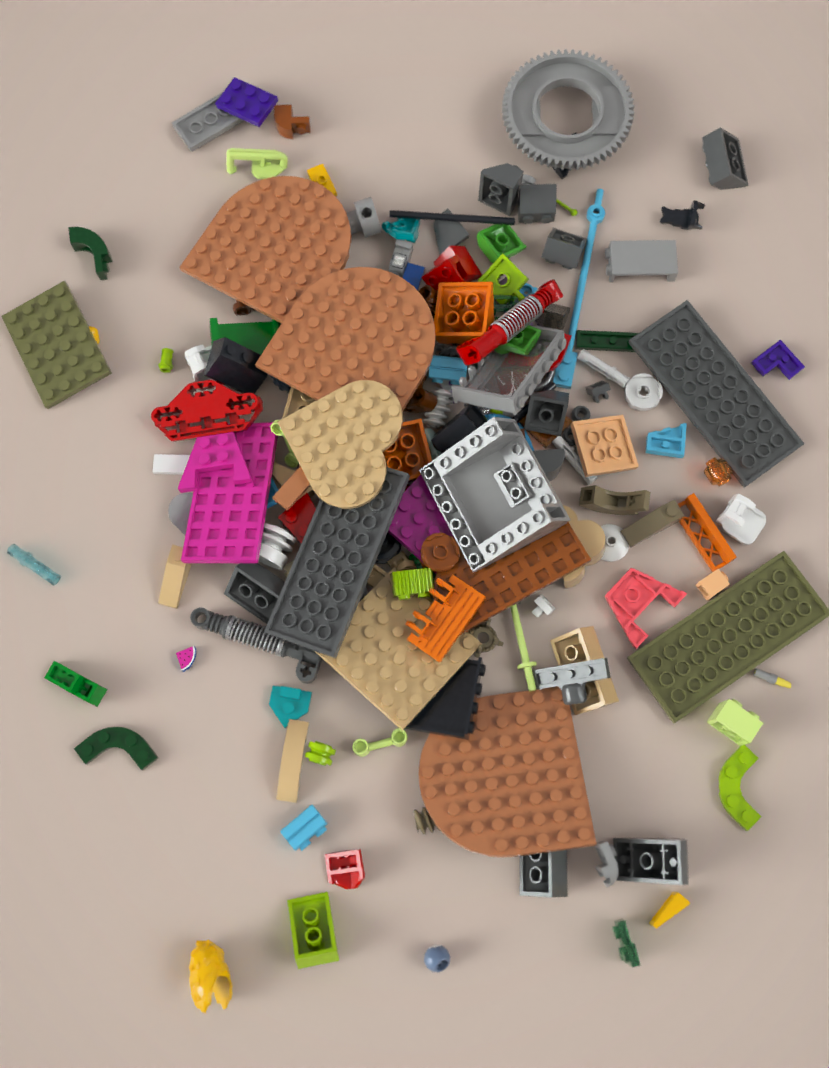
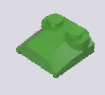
M495 224L479 231L476 236L479 248L491 263H494L502 253L510 258L527 247L510 225Z
M528 325L509 342L498 346L494 350L499 354H506L511 351L528 355L537 344L542 330Z

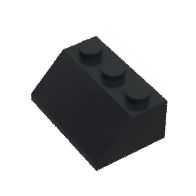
M224 337L213 341L204 376L242 394H255L267 378L268 373L255 366L261 356L260 354Z

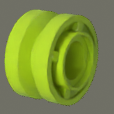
M310 741L308 747L311 751L306 752L304 757L309 758L311 762L326 766V764L331 766L332 760L330 756L335 755L336 750L330 745L318 741Z

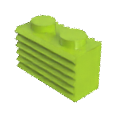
M429 568L394 571L390 574L393 598L398 597L399 600L411 599V595H418V598L430 597L428 592L430 588L434 589L432 570Z

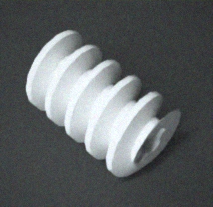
M434 387L436 390L431 393L437 397V405L431 412H425L424 416L428 419H423L422 423L432 428L441 429L439 428L440 426L446 425L442 419L448 418L444 412L451 410L446 405L453 404L449 400V397H453V394L448 390Z

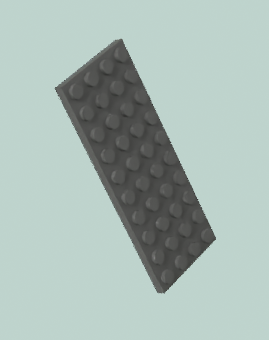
M688 300L629 340L630 346L744 488L804 445V442Z
M387 467V475L379 494L369 503L358 508L341 509L330 506L320 499L264 631L266 634L336 659L409 481L410 475L408 473Z

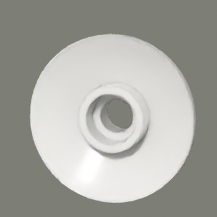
M613 524L601 526L605 533V552L601 560L607 562L620 560L629 549V545L621 533L623 529ZM612 538L615 543L610 544L608 539Z

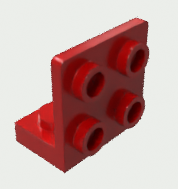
M458 254L453 255L429 270L421 278L426 285L433 287L437 291L439 283L464 282L456 269V263L461 260Z

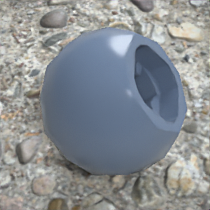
M442 945L429 947L424 955L426 967L432 972L438 973L445 970L450 964L448 950Z

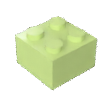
M727 699L718 704L707 723L739 746L751 743L763 722L759 720L760 717L754 712L744 710L742 708L743 705L737 700Z

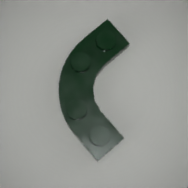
M122 727L101 729L74 748L86 765L110 748L124 749L142 771L159 758L141 735Z

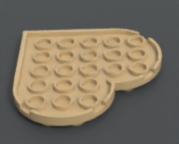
M359 380L351 382L278 421V424L317 496L330 506L341 509H353L369 503L381 491L387 475V465L383 452L391 447L399 436L403 424V411L397 396L387 386L376 381Z

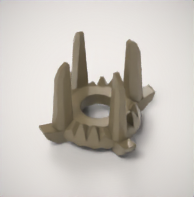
M488 619L485 624L478 625L468 631L477 640L480 633H486L489 636L487 643L479 645L475 655L477 658L480 657L481 652H489L495 645L503 646L504 642L499 641L495 630L490 626L492 619Z

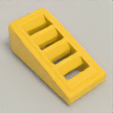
M672 892L650 920L649 924L654 928H658L686 908L690 902L679 892Z

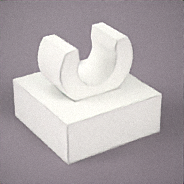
M540 595L534 600L538 606L532 613L536 617H539L543 612L549 615L556 608L543 595Z

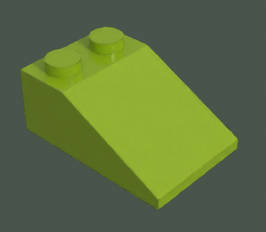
M328 892L287 900L294 955L298 969L339 961Z

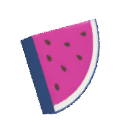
M195 646L176 653L183 672L188 670L197 655Z

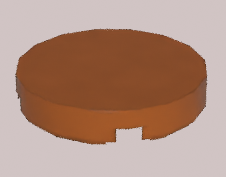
M442 532L434 533L423 542L420 551L421 559L430 570L446 572L452 569L458 562L460 548L452 536L450 537Z

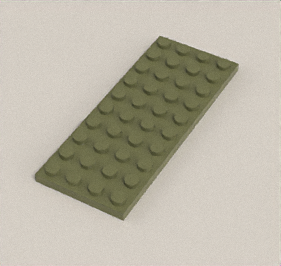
M783 551L628 656L627 659L674 724L829 617V609L786 552Z

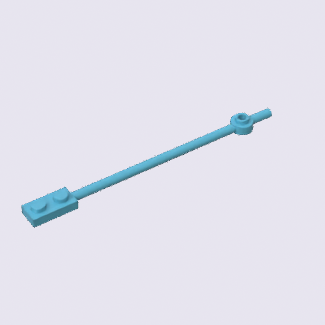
M597 189L594 205L588 208L586 215L587 220L590 222V228L568 333L572 335L563 361L555 369L553 382L556 384V387L571 389L578 355L577 352H572L597 224L601 223L605 216V210L601 206L604 194L603 189Z

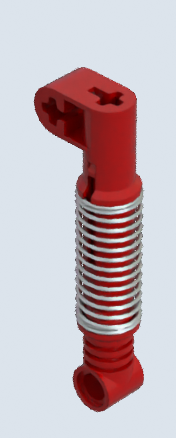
M555 279L544 283L538 288L539 290L536 293L522 299L488 327V331L483 335L460 344L456 350L465 366L480 362L498 346L509 342L540 317L547 306L561 299L563 294Z

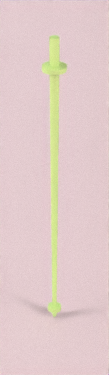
M515 604L510 609L522 659V664L517 665L518 670L524 669L528 690L534 691L537 689L532 667L537 666L536 661L530 662L517 605Z

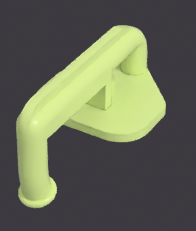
M230 148L226 153L227 172L230 174L237 171L234 160H252V174L258 179L276 177L288 167L287 156L277 150Z

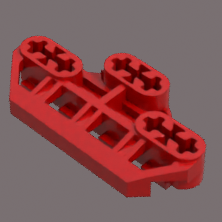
M205 380L189 383L167 406L155 408L151 413V418L155 426L165 433L169 440L173 442L184 441L209 435L247 431L263 411V401L256 394H238L217 381ZM214 386L216 387V389L213 390V392L204 391V390H206V389H208V390L214 389ZM252 399L255 400V402H253L252 405L242 404V406L235 405L233 408L231 407V405H233L234 402L241 404L244 402H252ZM182 411V414H180L179 416L172 415L173 413L178 414ZM254 412L249 422H245V419H240L241 415H248ZM163 414L171 415L170 417L165 416L160 418L161 416H163ZM229 415L230 425L227 424V421L215 423L216 419L227 418L226 416ZM204 419V429H202V425L190 427L191 423L201 422ZM176 424H179L180 432L177 433V429L168 431L165 427L176 426Z

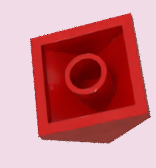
M450 245L434 261L436 267L453 255L458 254L461 260L456 263V269L464 282H473L482 276L481 271L465 246Z

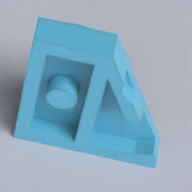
M682 423L679 427L672 429L668 427L662 431L648 433L645 453L683 458L685 455L687 423Z

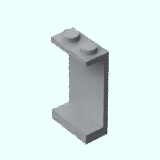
M676 240L610 241L609 247L605 249V259H608L606 276H609V282H613L615 276L667 275V282H674L678 275Z

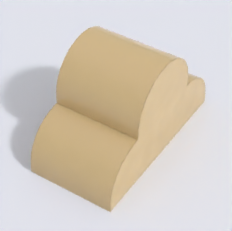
M563 505L570 518L569 524L591 558L589 563L563 577L565 588H571L579 584L583 579L585 566L594 565L603 557L605 552V533L601 526L594 521H578L576 513L571 508Z

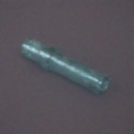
M15 543L8 548L7 554L17 559L20 565L28 567L53 586L59 582L61 575L35 559L32 553L22 550Z

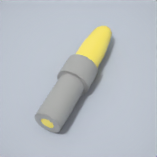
M757 668L754 671V676L764 679L771 684L791 688L789 681L775 674L767 673Z

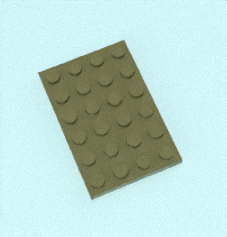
M62 281L1 316L45 408L50 409L112 374L66 281Z

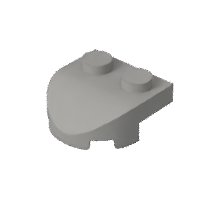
M189 492L181 493L174 497L169 504L168 510L171 522L184 535H186L193 493Z
M600 841L596 843L595 848L602 864L595 868L600 877L604 876L607 879L604 880V885L609 887L615 883L618 877V865L615 860L617 854L612 844H608L607 841Z

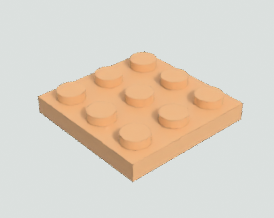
M624 415L573 421L570 424L585 477L634 470L639 467Z

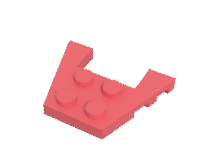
M630 568L604 597L633 648L637 649L649 635L636 625L634 620L658 594L675 608L687 593Z

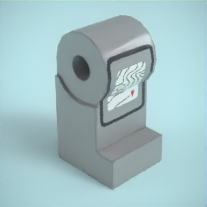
M401 239L396 240L389 271H396L400 276L404 275L407 263L410 261L413 252V242Z

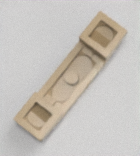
M289 719L280 765L277 800L297 803L309 722Z

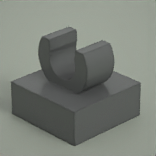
M599 381L585 387L587 394L593 396V400L596 403H600L598 399L600 394L606 400L609 398L607 391L611 389L608 382Z

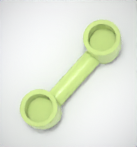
M275 420L271 424L270 429L275 435L283 436L289 453L285 456V463L289 467L295 468L299 462L278 424L280 420Z
M398 728L392 732L390 738L367 743L364 739H357L354 741L352 748L356 755L364 757L369 754V751L395 745L396 747H402L407 742L408 736L405 730L402 731Z

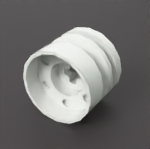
M264 523L259 562L269 567L283 570L288 557L282 551L292 552L290 545H295L296 538L278 526Z

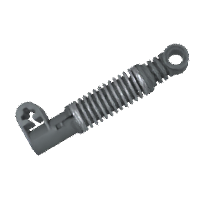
M202 607L192 611L190 619L198 629L207 631L210 629V632L219 633L226 640L231 641L233 639L234 642L238 640V644L242 642V645L245 643L246 646L250 644V647L254 645L255 649L259 647V650L263 648V652L267 650V653L271 651V654L275 652V655L280 657L288 656L299 660L296 668L298 679L305 684L312 683L316 679L322 658L315 651L266 634L264 632L266 626L262 627L261 624L258 626L257 623L254 624L249 622V620L237 619V616H219L218 613L215 614ZM205 614L206 620L203 623H198V617ZM303 661L316 665L315 668L309 667L311 675L306 677L302 673V671L307 670L306 665H303Z

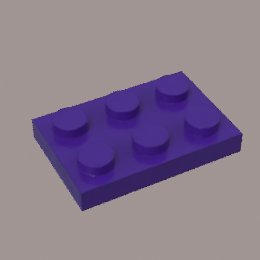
M234 77L215 105L222 111L260 127L279 100L276 95Z

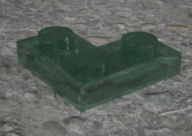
M624 919L615 920V926L612 928L615 939L620 941L621 947L618 948L621 960L632 968L641 966L635 943L631 942L626 921Z

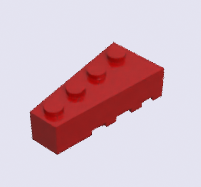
M308 493L297 500L288 511L286 510L278 516L280 523L296 538L300 545L316 510Z

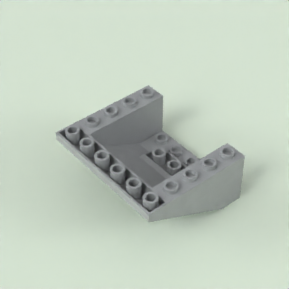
M491 418L419 470L472 572H476L570 521L567 512L515 419Z

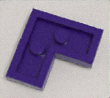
M781 339L751 362L762 377L775 367H778L790 380L805 368Z

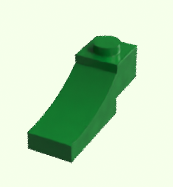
M56 661L52 663L44 677L98 707L108 690Z

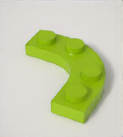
M742 745L726 760L721 768L718 778L719 797L728 814L745 831H749L762 816L746 802L741 793L740 783L745 772L759 758L746 745Z

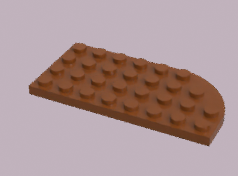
M567 522L555 531L476 572H472L460 549V557L456 565L446 572H437L435 581L437 578H440L454 588L455 586L448 581L452 575H455L486 597L460 634L462 635L589 563L591 558L571 525ZM434 582V589L446 597L449 591L439 586L437 582ZM434 596V600L442 605L443 602Z

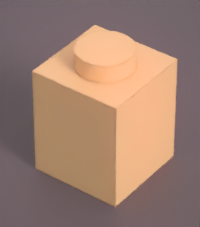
M717 569L699 581L695 586L704 598L709 600L729 586L730 583L728 582L727 575Z

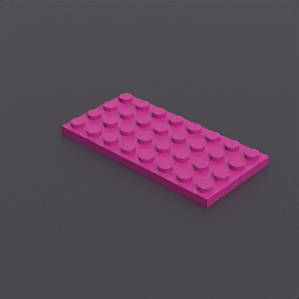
M273 422L253 423L247 431L234 433L252 477L251 483L236 485L233 481V468L198 473L197 491L193 492L181 556L183 563H258L278 436L270 429Z

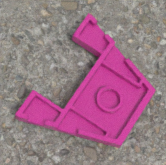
M234 432L197 437L178 486L180 493L197 491L198 473L233 468V481L236 485L252 482V477Z

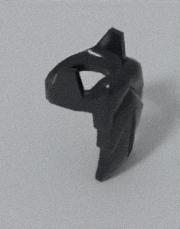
M693 200L690 209L671 210L663 206L661 209L663 217L660 219V223L671 224L684 230H701L702 226L698 224L699 214L697 209H704L705 204Z

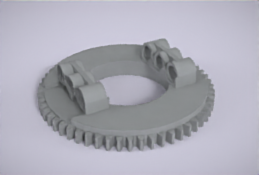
M565 49L563 54L560 50H557V54L550 51V56L543 53V58L537 55L536 60L531 58L530 63L525 62L524 67L520 66L519 71H515V76L511 77V82H508V86L505 88L502 103V119L504 120V126H506V132H509V138H513V144L517 143V149H522V154L526 153L528 158L532 157L534 159V162L539 161L540 165L546 164L547 167L553 166L554 169H557V167L562 170L564 168L569 170L576 168V170H579V167L586 169L588 165L593 167L594 163L599 164L601 159L606 161L607 156L611 157L613 152L616 153L617 149L621 148L622 142L624 143L629 135L634 119V99L631 98L632 92H629L630 87L626 86L627 81L622 80L623 75H617L618 70L612 71L613 65L607 67L608 61L601 63V57L595 60V54L588 57V52L582 55L581 50L577 54H575L574 49H572L571 53H568L567 49ZM565 86L578 88L586 92L592 98V127L585 132L575 135H563L547 128L542 123L540 117V98L545 93L554 88Z

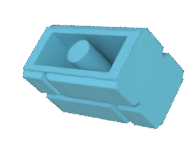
M433 355L428 378H432V382L443 383V380H451L450 384L460 385V377H466L467 366H465L461 358Z
M310 805L280 832L295 851L299 848L303 851L311 844L309 840L316 835L318 838L327 830L325 826L328 825V822L314 805Z

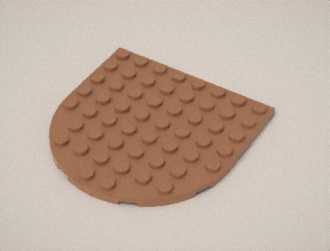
M277 176L262 179L242 188L224 203L179 268L182 272L282 323L295 302L309 286L330 273L344 269L349 258L350 244L352 243L350 223L340 201L324 186L309 179L294 176Z
M372 267L342 269L317 280L301 294L255 366L316 401L351 382L359 380L376 381L393 391L403 411L426 375L433 359L436 341L433 316L425 299L418 290L400 276Z
M560 687L477 698L476 702L479 703L477 715H473L472 722H475L474 733L470 734L469 740L429 734L419 762L421 796L425 808L435 825L451 841L468 851L499 858L596 846L570 705L563 703Z

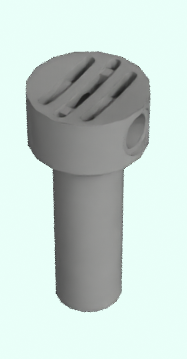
M369 197L354 202L356 210L346 213L351 227V235L363 231L366 238L381 233L382 229L372 198Z

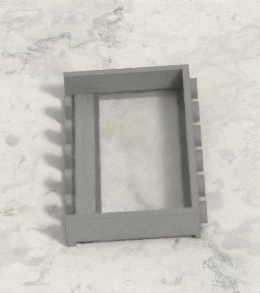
M530 325L542 330L537 344L528 355L511 351L506 354H499L493 350L487 355L485 360L483 358L480 362H477V370H475V366L470 365L468 368L470 377L468 382L466 377H460V386L453 385L451 387L454 403L464 402L465 404L469 403L470 405L510 412L516 415L523 408L529 396L533 394L536 386L541 383L542 378L549 371L553 362L557 360L558 355L565 349L566 339L564 338V330Z

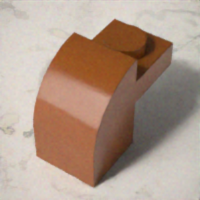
M275 105L274 119L277 131L281 136L293 139V133H311L309 116L293 117L292 105Z

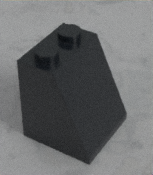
M468 404L435 433L431 439L432 444L436 450L444 453L489 420L475 405Z

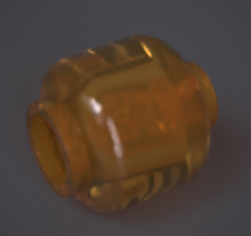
M712 458L706 463L707 467L704 469V474L712 485L720 487L732 479L733 471L725 459L717 460Z

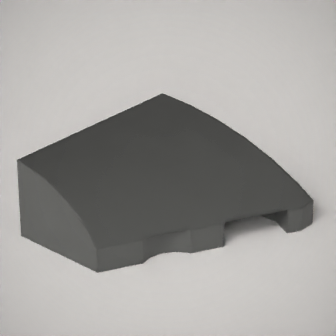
M448 208L442 212L445 214H452V212ZM438 220L433 222L439 256L450 245L458 246L469 238V233L460 222Z

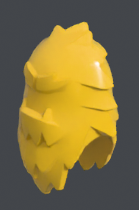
M210 940L196 941V947L190 953L191 961L189 966V983L194 1004L201 1012L206 1013L208 1006L211 1005L214 992L217 1004L220 1003L222 1008L226 1009L232 998V982L229 968L224 960V951Z

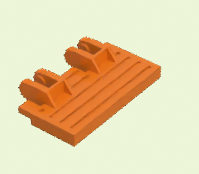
M452 575L448 581L455 586L454 588L440 578H437L435 581L439 586L449 591L446 597L435 589L430 588L428 591L443 602L441 605L434 600L425 614L432 619L431 621L419 612H413L415 618L426 624L423 630L411 621L405 623L420 635V637H417L411 633L407 640L439 663H441L486 599L483 594L455 575Z

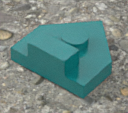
M397 218L395 222L390 223L386 221L382 223V229L395 239L416 243L419 235L420 219Z
M273 685L269 706L284 728L288 727L289 719L297 720L309 712L312 692Z

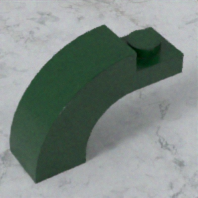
M68 227L70 244L75 252L86 251L93 254L96 274L100 280H107V272L110 271L108 263L113 262L102 238L87 228Z

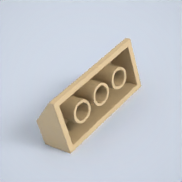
M593 626L578 628L550 640L558 666L604 658ZM612 679L588 681L585 684L587 701L573 704L572 708L574 714L579 715L619 702Z

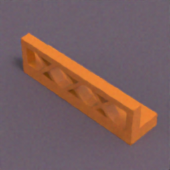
M694 493L678 504L680 508L686 505L689 509V517L684 516L679 522L712 572L724 567L737 558ZM691 522L699 524V533L691 531ZM701 538L709 539L711 542L710 549L701 546ZM712 554L719 555L723 562L715 566L711 561Z

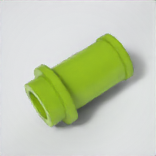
M163 348L161 351V362L158 364L161 372L170 373L173 369L172 357L174 351L170 348Z

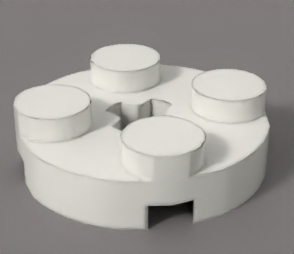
M641 373L629 380L625 387L624 395L630 408L648 411L658 405L663 395V388L661 383L657 382L652 375ZM641 388H644L648 394L642 396L639 392Z

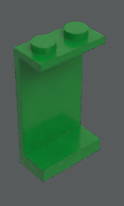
M210 318L211 346L213 341L226 337L262 355L281 323L272 319L270 322L218 324L217 318Z

